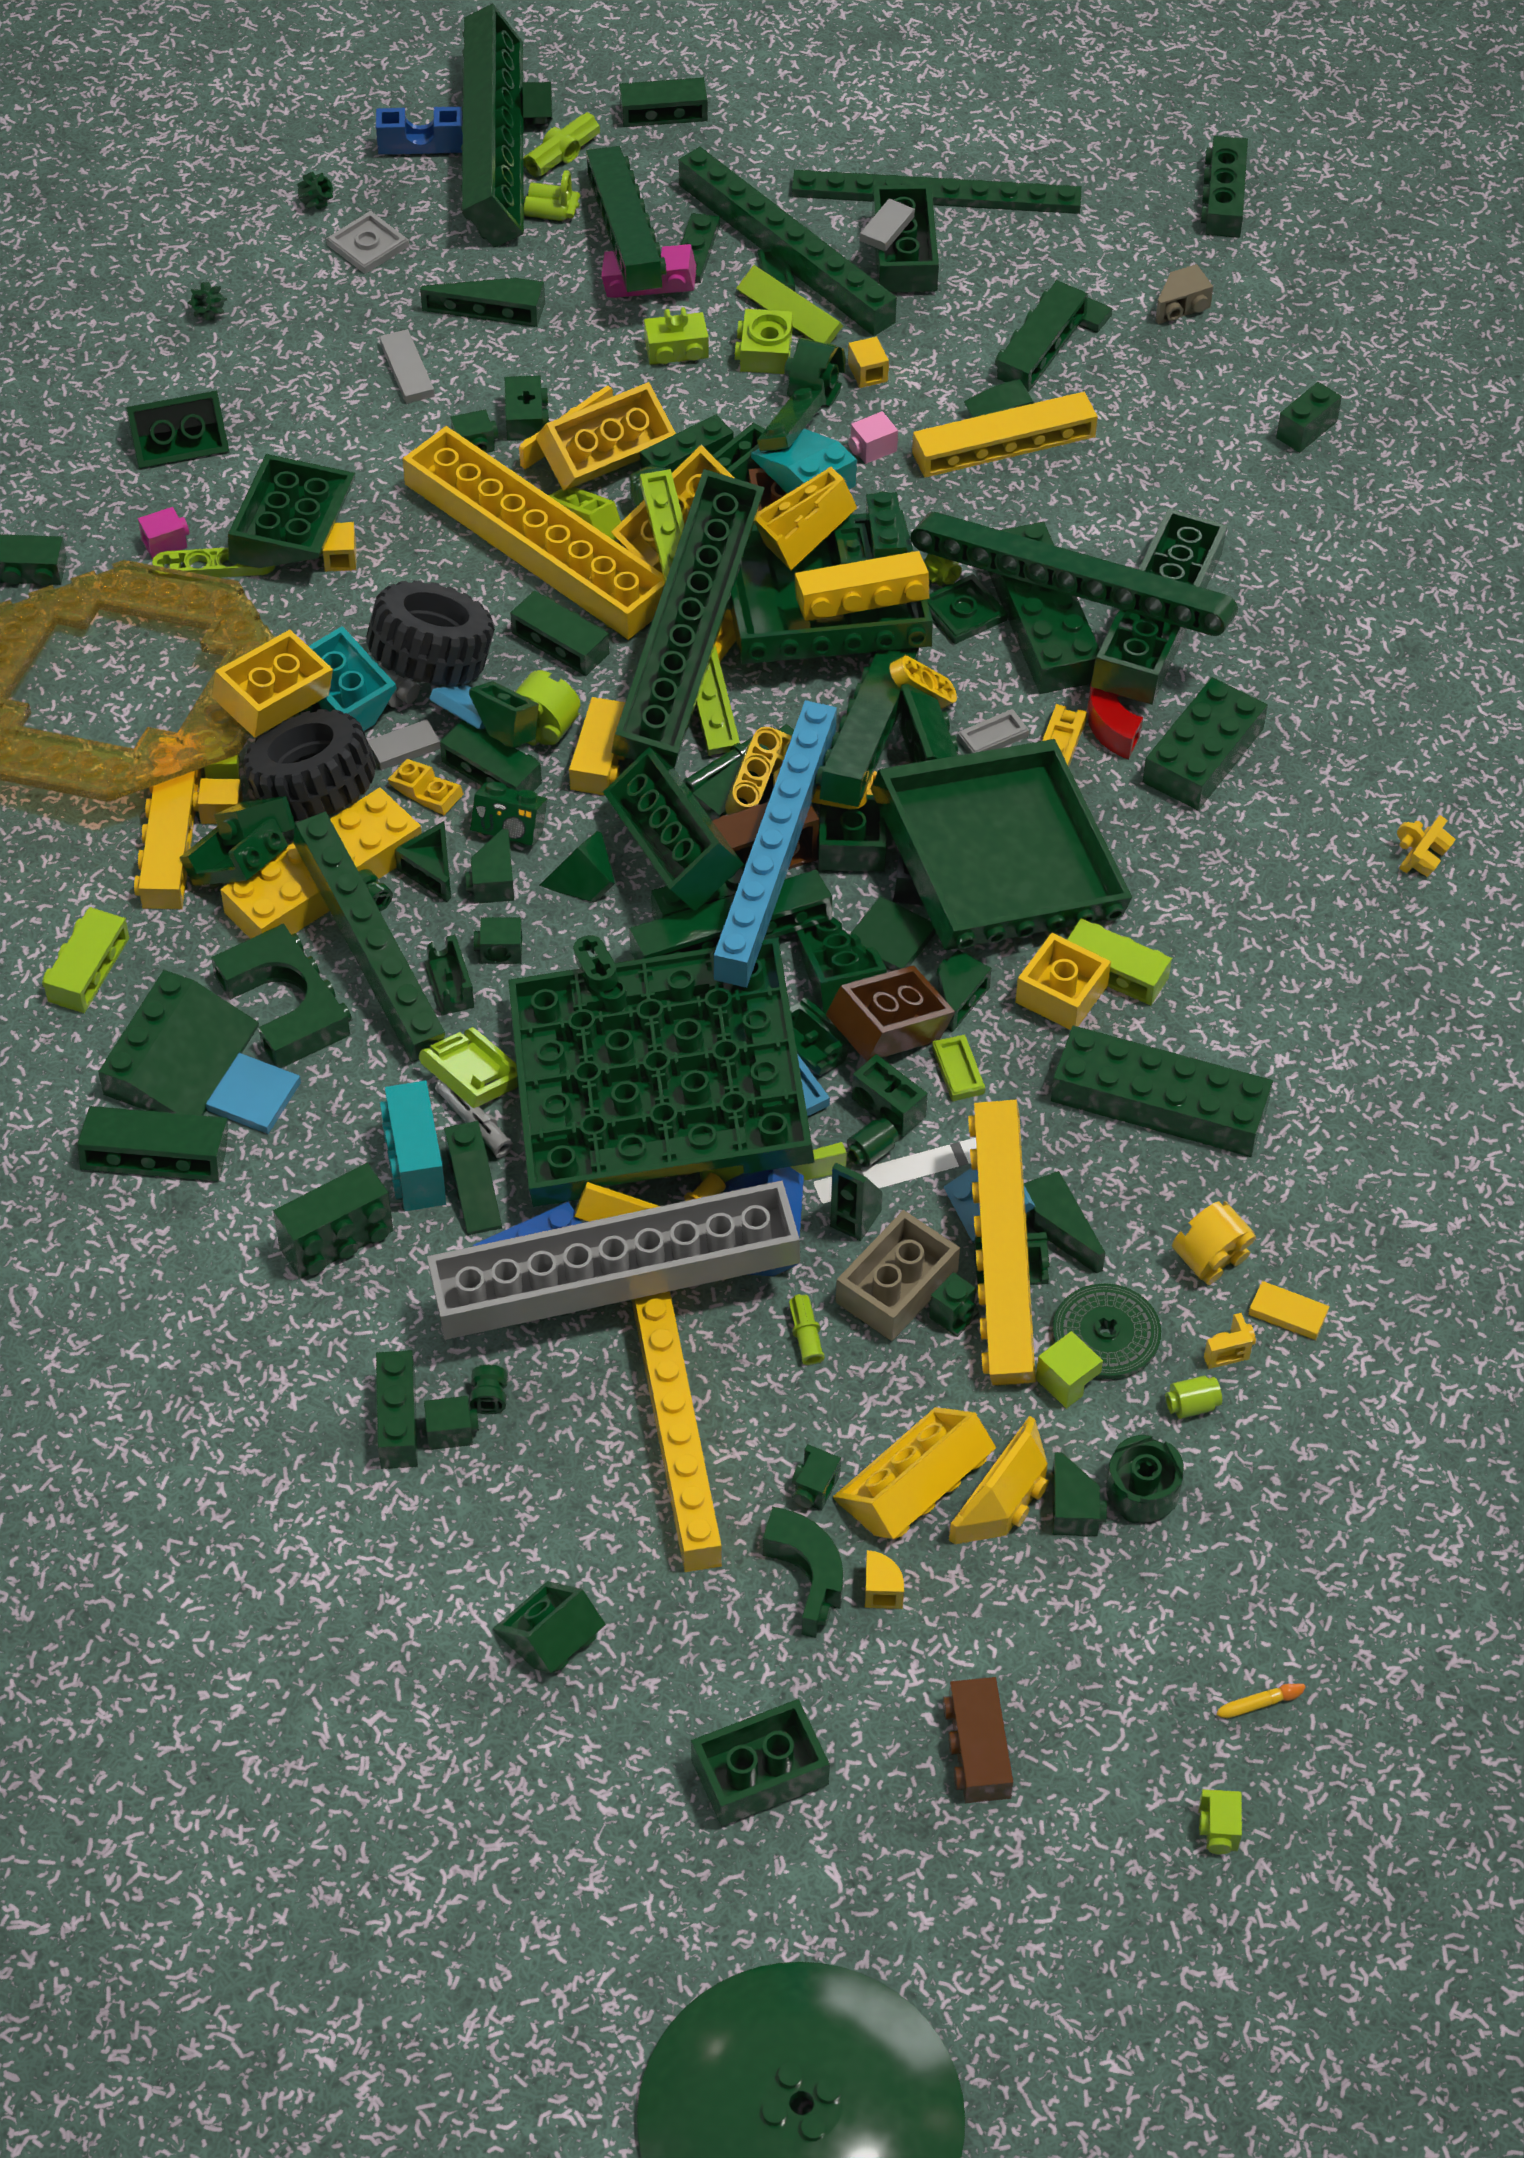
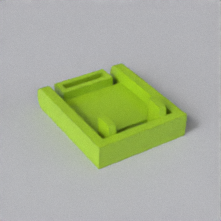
M474 1027L466 1029L464 1035L458 1032L430 1045V1049L426 1048L419 1053L421 1064L472 1108L479 1107L519 1087L517 1064ZM495 1079H498V1080H496V1081H494V1082H492V1083H490V1084H488V1085L485 1086V1084H487V1083H489V1082H491V1081H493V1080H495Z

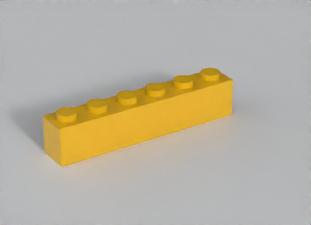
M1084 391L914 431L912 454L924 478L1094 438L1096 437L1098 416Z
M161 735L159 748H154L153 767L156 768L155 773H150L149 790L152 793V799H146L145 813L146 818L149 819L148 824H143L142 843L145 844L144 850H139L138 868L141 870V875L135 876L134 880L135 896H140L143 909H183L187 871L179 857L191 848L196 813L193 810V793L199 791L203 761L200 736Z

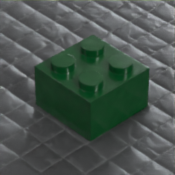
M867 795L866 804L857 809L820 804L819 870L885 872L886 822L874 796Z

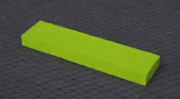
M755 265L752 266L736 288L741 294L765 310L793 311L792 328L810 340L830 344L843 327L840 321Z

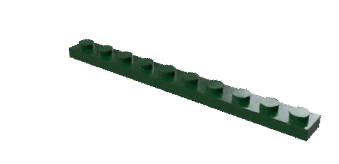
M794 170L792 197L872 202L873 185L931 184L933 205L1072 214H1080L1082 186Z

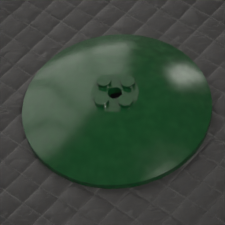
M814 1962L776 1963L738 1973L717 1983L689 2003L670 2023L653 2050L643 2075L637 2109L638 2143L641 2158H961L965 2139L964 2099L959 2076L942 2039L929 2021L899 1993L871 1977L840 1966ZM805 2097L812 2102L814 2107L808 2114L799 2115L791 2110L790 2104L795 2098Z

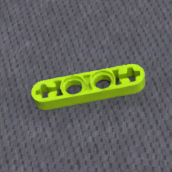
M228 548L164 551L157 554L152 561L155 576L165 581L265 575L272 572L275 566L255 568L241 564L226 567L222 563L229 560ZM198 561L206 563L203 568L191 567L193 563ZM181 562H184L185 568H181ZM165 564H170V568H164Z

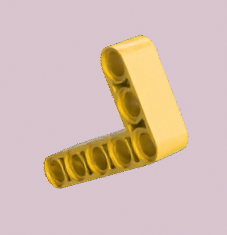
M761 727L755 732L746 749L726 800L725 809L728 815L759 804L770 774H774L782 766L792 738L791 735L771 727ZM759 744L765 745L769 750L761 748ZM748 771L757 773L759 777L752 776ZM874 771L867 786V795H873L870 788L877 775L876 771ZM738 798L745 799L749 804L740 802Z

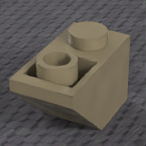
M1197 264L1170 272L1158 298L1155 320L1158 324L1174 321L1180 317L1211 308L1213 285Z

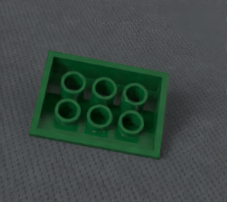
M265 454L228 532L229 562L255 568H264L318 559L355 480V473Z
M163 970L98 1071L103 1095L146 1111L204 1116L207 1111V1101L239 1053L242 1054L257 1030L259 1022L195 980Z

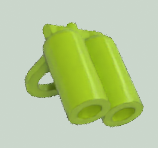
M564 170L561 186L531 182L528 196L525 198L524 216L558 221L573 218L576 208L579 209L580 203H578L581 195L579 192L572 191L570 171Z

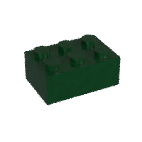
M368 1163L273 1210L279 1249L300 1279L309 1274L315 1275L320 1273L327 1265L340 1258H349L358 1249L371 1242H380L389 1233L393 1232L389 1192Z
M799 1699L691 1740V1762L721 1827L829 1785L830 1763Z

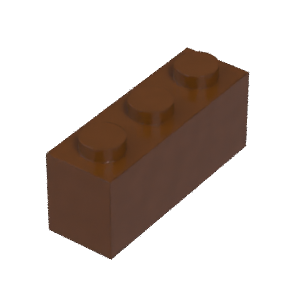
M996 1677L950 1681L949 1696L943 1697V1711L945 1720L952 1719L953 1731L948 1732L950 1754H957L959 1766L954 1767L956 1790H963L965 1803L1011 1799L1014 1782Z

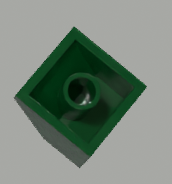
M547 1581L498 1623L493 1630L534 1669L552 1673L564 1668L570 1660L569 1657L579 1648L591 1644L597 1637L596 1633L606 1624L583 1589Z

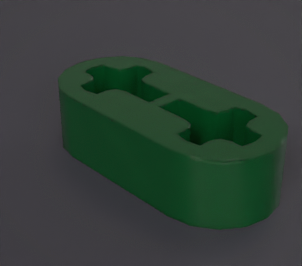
M587 935L577 939L573 946L576 964L590 988L600 992L614 988L618 982L616 965L603 941L594 935ZM587 951L595 953V956L590 957ZM601 969L605 976L596 973V970Z

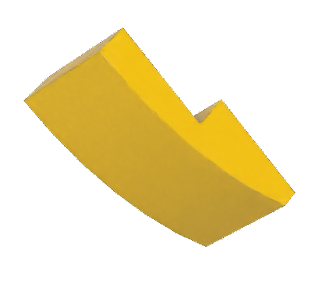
M406 759L388 778L389 784L397 791L442 815H445L464 795L461 785L435 777L431 766L410 759Z

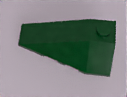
M833 916L832 920L794 931L816 1001L821 1011L825 1014L841 985L887 973L879 952L872 946L866 948L861 944V938L855 933L848 934L842 929V923Z

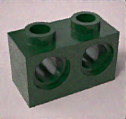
M875 1054L853 1073L852 1099L879 1120L885 1118L890 1121L896 1128L898 1135L902 1138L926 1118L928 1093L879 1055Z

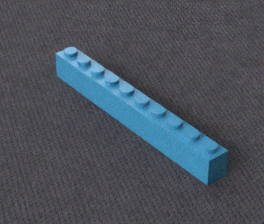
M804 701L714 953V980L746 988L748 986L818 786L816 785L818 769L820 765L824 766L826 751L832 745L836 732L837 707Z

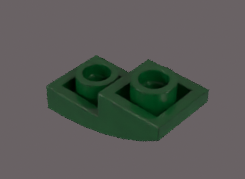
M1020 379L994 386L964 401L972 418L1034 403Z

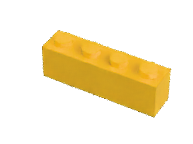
M919 551L795 573L796 600L805 621L929 599V572Z

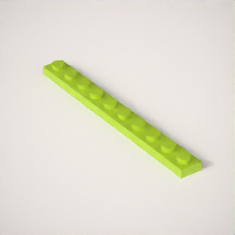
M671 469L640 474V485L665 583L685 526ZM716 646L714 647L696 702V709L708 756L729 752L732 745L740 743Z

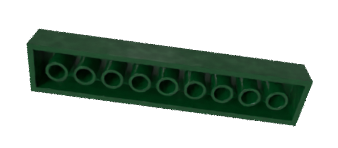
M492 3L464 17V31L462 32L464 38V49L462 50L464 57V68H462L464 81L462 87L463 125L461 127L463 133V144L461 145L463 153V164L461 165L463 173L461 211L467 220H471L477 227L478 233L483 239H487L493 247H498L524 234L523 41Z
M703 469L615 732L611 753L636 760L650 746L675 769L756 521L765 487Z

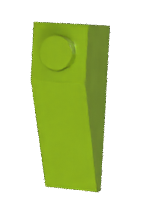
M576 487L566 491L560 489L548 495L614 541L617 540L611 533L621 523L615 501Z

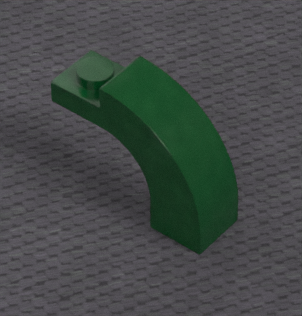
M772 1506L763 1536V1556L792 1563L800 1568L808 1577L811 1589L802 1616L801 1634L816 1638L819 1626H827L831 1607L841 1608L843 1593L842 1560L833 1540L818 1524L796 1512Z

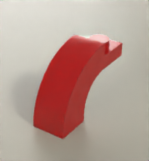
M1090 687L1087 718L1093 734L1107 749L1129 760L1140 738L1143 717L1126 710L1118 700L1119 695Z

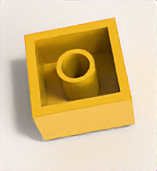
M1051 933L1018 977L1015 1003L1071 1030L1073 1025L1079 1026L1107 988L1111 961Z

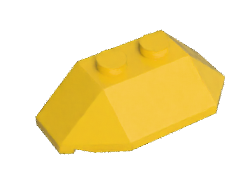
M1028 1416L966 1504L950 1524V1542L961 1544L1007 1536L1014 1525L1020 1527L1025 1521L1030 1509L1028 1505L1032 1499L1039 1500L1049 1484V1480L1046 1479L1048 1463L1034 1418Z

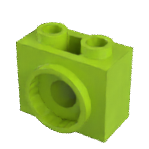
M745 309L744 321H738L737 339H742V341H736L735 360H740V372L785 374V364L790 357L793 311Z

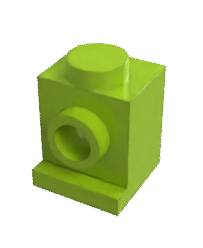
M1202 1789L1198 1805V1813H1200L1199 1834L1206 1835V1849L1218 1855L1238 1851L1242 1837L1241 1792Z

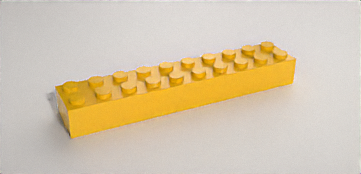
M448 426L442 428L402 458L406 486L629 640L653 621L665 586L664 577L661 572Z

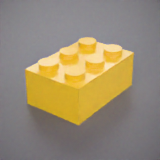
M288 630L216 670L212 698L255 738L329 696L333 669L296 634Z

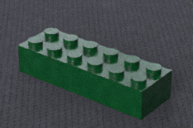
M1044 521L1002 530L1054 545ZM988 571L1001 604L1008 613L1009 623L1039 694L1091 684L1096 656L1100 649L1078 598Z
M650 746L603 791L669 889L694 911L707 902L713 893L728 879L732 878L737 870L744 865L675 769Z
M1073 1025L1053 1078L1051 1102L1252 1157L1268 1108L1273 1080Z

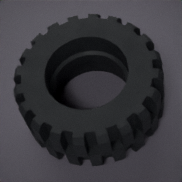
M416 580L412 583L400 581L396 585L391 584L376 596L366 635V643L374 659L381 661L382 666L387 670L395 671L396 675L403 678L413 679L412 681L418 683L426 682L432 686L445 684L449 687L455 686L457 683L461 685L466 684L481 674L485 667L495 628L488 610H484L483 605L479 601H473L471 596L466 593L462 594L457 592L455 588L449 586L446 588L433 582L428 584Z
M319 709L317 712L311 713L307 711L299 716L290 717L269 729L266 733L257 736L255 743H251L247 749L243 767L255 799L261 800L286 796L295 822L323 812L327 814L338 813L344 810L346 805L355 803L359 799V795L365 794L373 782L376 763L362 726L354 717L339 710L329 712L326 709Z

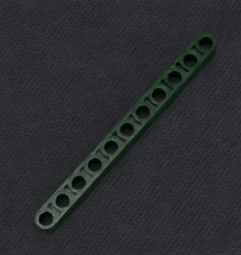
M929 512L910 535L914 547L924 553L1211 636L1221 635L1238 612L1237 603L1226 594L938 512Z

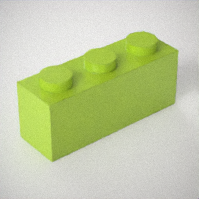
M92 907L87 909L84 916L76 921L73 934L68 942L63 943L60 947L58 959L53 967L48 968L44 974L42 985L45 988L48 1002L85 1014L130 938L126 918Z
M1081 918L1067 939L1111 961L1107 987L1150 1006L1169 979L1171 957L1164 955L1158 950H1152L1136 943L1129 937L1120 936L1104 929L1099 924L1091 923Z

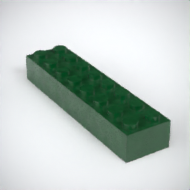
M1168 508L1138 570L1206 589L1222 555L1228 525ZM1119 609L1096 656L1091 687L1153 705L1187 629Z

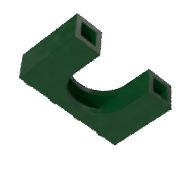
M284 923L211 957L214 977L230 1000L270 982L290 983L299 987L306 994L303 1002L295 1010L258 1027L261 1046L274 1066L278 1068H284L350 1036L349 1022L352 1021L350 1011L345 1003L339 1004L336 1000V994L328 979L322 980L316 961L312 956L306 957L300 938L296 933L291 935Z

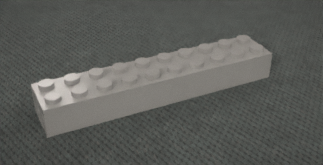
M782 1180L427 1256L444 1339L447 1340L800 1263V1239Z

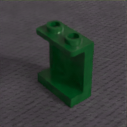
M272 818L267 819L236 845L224 846L217 826L179 858L194 886L247 881L287 848L288 844L276 820Z

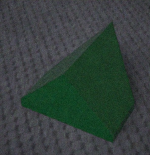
M443 821L398 846L395 849L398 871L448 902L451 899L445 822Z
M596 831L539 886L593 903L597 902L615 884L602 833Z

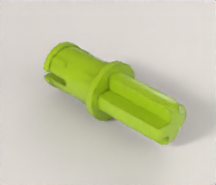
M797 1294L789 1300L794 1322L792 1334L798 1339L803 1364H818L825 1359L818 1334L821 1327L815 1321L810 1297Z

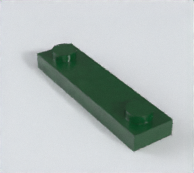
M811 388L796 390L757 439L759 450L767 451L789 448L825 402L823 390L812 391Z

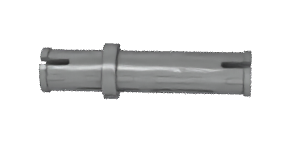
M441 1080L437 1082L435 1086L436 1092L446 1100L466 1123L473 1121L481 1122L490 1132L489 1134L479 1123L484 1143L497 1158L504 1157L511 1151L513 1142L497 1127V1120L492 1115L486 1114L480 1107L472 1108ZM458 1099H460V1100L464 1103V1105H465L469 1110H467V1109L458 1101Z

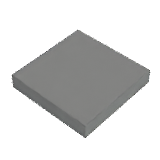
M372 211L367 212L326 238L327 246L364 274L409 247V239Z

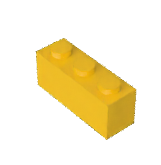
M596 697L591 698L569 768L570 790L604 795L603 791L620 776L618 762L619 760H625V757L613 754L611 751L625 702Z

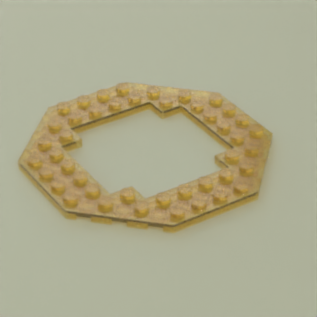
M122 560L113 563V569L97 575L93 570L70 578L71 584L54 589L53 585L28 593L29 598L12 604L11 600L0 603V780L110 802L240 754L251 734L212 698L215 672L177 733L147 727L134 749L23 727L31 715L29 703L8 699L57 624L86 630L99 610L208 630L200 642L201 649L205 653L224 656L216 669L218 670L275 638L268 626L263 624L260 614L251 600H248L239 581Z

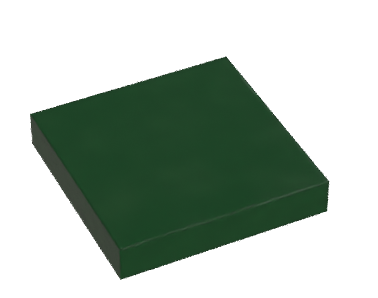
M974 574L930 593L929 599H927L931 617L954 644L1008 620L1006 610Z
M880 896L850 935L855 933L861 938V944L866 948L872 946L876 949L886 969L895 971L911 966L935 935L936 930L931 921Z

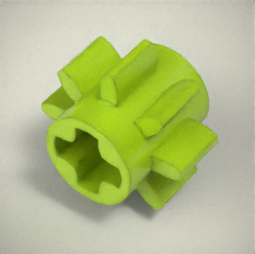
M931 554L926 556L925 565L928 567L929 579L932 583L936 582L939 586H942L943 583L950 585L961 576L962 567L958 564L959 562Z

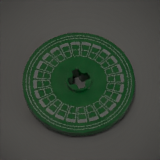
M1104 1283L1082 1287L1063 1300L1054 1316V1343L1072 1331L1103 1360L1101 1373L1095 1378L1119 1379L1141 1371L1153 1360L1160 1345L1161 1324L1156 1311L1139 1293L1120 1285ZM1103 1326L1105 1329L1113 1328V1335L1108 1332L1100 1333L1101 1327Z

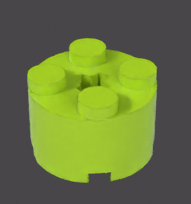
M543 670L531 672L515 691L539 703L536 739L527 742L532 746H535L537 743L543 745L556 744L580 714L578 709L581 707V702L574 689L563 679L557 682L549 678L552 673Z

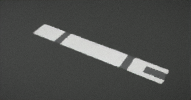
M976 1138L854 1171L867 1177L878 1188L890 1186L970 1164V1149L977 1148ZM832 1177L814 1181V1186L821 1202H831Z

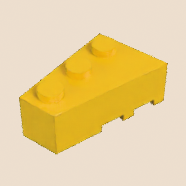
M829 467L759 511L755 524L765 545L792 570L857 509V506L844 478L832 467Z

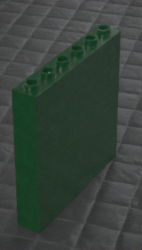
M1055 739L882 768L877 772L870 788L944 950L956 948L964 950L976 944L987 942L995 944L1007 938H1026L1033 933L1044 931L1056 932L1064 927L1077 925L1081 918L1092 923L1106 919L1113 921L1124 915L1133 897Z

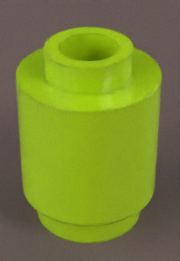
M1204 1375L1171 1383L1170 1392L1165 1393V1399L1169 1412L1171 1414L1176 1413L1179 1419L1214 1411L1216 1406L1222 1405V1392L1215 1377L1207 1378Z

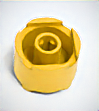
M1218 1201L1202 1210L1188 1222L1192 1226L1186 1236L1180 1231L1172 1243V1248L1207 1285H1211L1224 1273L1222 1268L1232 1263L1234 1266H1238L1247 1259L1251 1253L1247 1247L1255 1241L1256 1236L1254 1231L1227 1201H1224L1223 1205Z

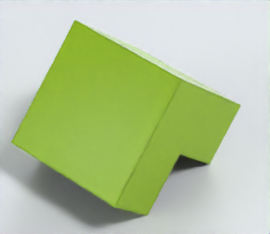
M1071 1331L1038 1356L1036 1380L1067 1409L1083 1396L1085 1384L1101 1373L1103 1360Z

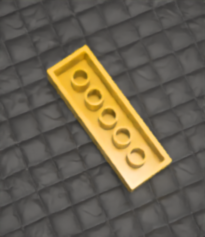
M380 787L330 819L358 872L370 869L378 879L397 868L395 849L422 833L421 825ZM294 843L288 845L287 848L247 881L230 882L221 888L224 913L250 939L283 923L292 935L330 911Z

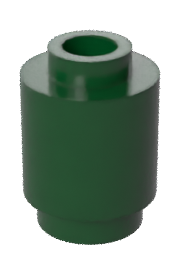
M885 1118L879 1121L873 1120L847 1139L848 1147L846 1152L851 1161L856 1165L861 1164L864 1167H869L894 1149L895 1143L899 1141L898 1132L893 1124Z

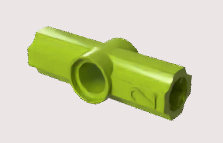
M586 112L563 129L558 127L551 128L544 136L543 143L523 157V165L529 174L537 178L561 161L570 163L578 156L581 146L600 133V125L592 114Z

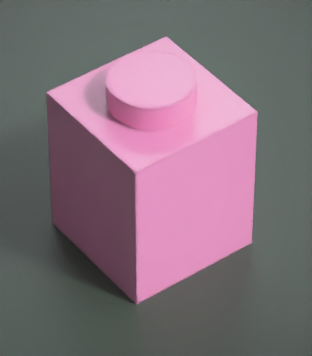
M883 411L851 424V438L848 440L849 447L854 455H859L864 463L867 464L897 451L898 429Z

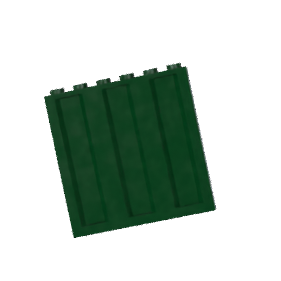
M900 510L907 553L914 552L903 510ZM866 513L853 514L855 524L865 523L866 527ZM754 524L730 597L729 607L741 664L932 647L933 620L927 599L805 621L796 600L795 573L840 565L833 531L790 570L765 545L756 524Z

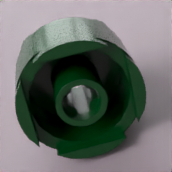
M800 338L793 358L789 357L785 364L784 373L786 376H789L788 398L798 389L811 388L812 391L823 390L825 402L822 405H832L842 387V383L837 382L839 373L845 374L846 358L844 349L836 345Z
M1136 1435L1127 1438L1117 1446L1109 1463L1106 1494L1113 1508L1123 1515L1125 1520L1132 1523L1156 1521L1167 1516L1176 1508L1184 1471V1463L1178 1450L1167 1441L1162 1443L1153 1440V1436Z

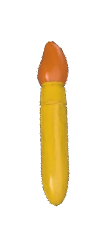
M1283 1684L1279 1688L1229 1702L1218 1709L1217 1716L1221 1718L1236 1717L1281 1701H1291L1303 1694L1306 1687L1304 1684Z

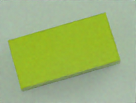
M965 1034L932 1041V1050L952 1102L984 1095L986 1088Z

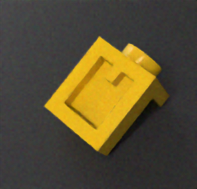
M1242 1313L1233 1315L1230 1334L1222 1332L1207 1339L1204 1359L1208 1369L1250 1359L1252 1345H1255L1256 1338L1252 1325L1245 1323Z

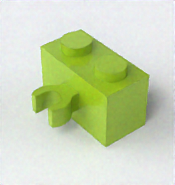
M682 307L680 315L671 316L669 309H665L664 317L644 319V341L650 365L709 358V336L703 312L687 314L685 307Z

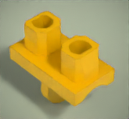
M1439 815L1433 824L1424 831L1422 830L1423 824L1420 821H1415L1414 823L1404 822L1397 830V836L1401 841L1400 847L1403 849L1412 847L1399 866L1400 870L1408 873L1414 868L1428 877L1436 869L1441 860L1432 854L1428 848L1430 847L1443 856L1456 840L1443 829V826L1448 821L1447 819Z

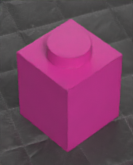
M173 507L138 518L141 539L152 560L160 552L177 551L187 548L186 536L190 534L187 522L184 517H178Z

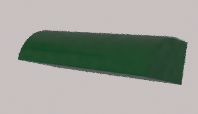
M89 1106L77 1143L80 1170L219 1181L226 1155L228 1118Z

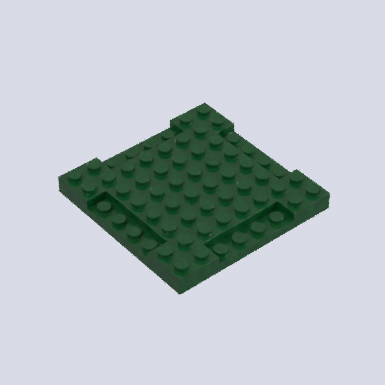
M778 937L763 940L747 988L714 980V953L716 947L615 963L618 982L614 988L604 992L591 989L580 969L508 980L528 1186L533 1207L580 1200L587 1182L605 1187L743 1165L744 1174L815 1163ZM601 969L596 970V973L605 976Z

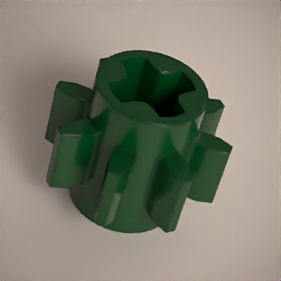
M312 171L303 175L304 181L297 183L300 201L307 205L308 209L314 206L317 209L328 206L327 200L333 198L331 181L323 173L315 175Z
M202 282L200 285L201 289L194 288L190 290L193 295L188 304L195 310V317L204 315L205 320H214V313L224 314L222 307L227 298L223 297L220 293L221 286L211 287L209 282Z

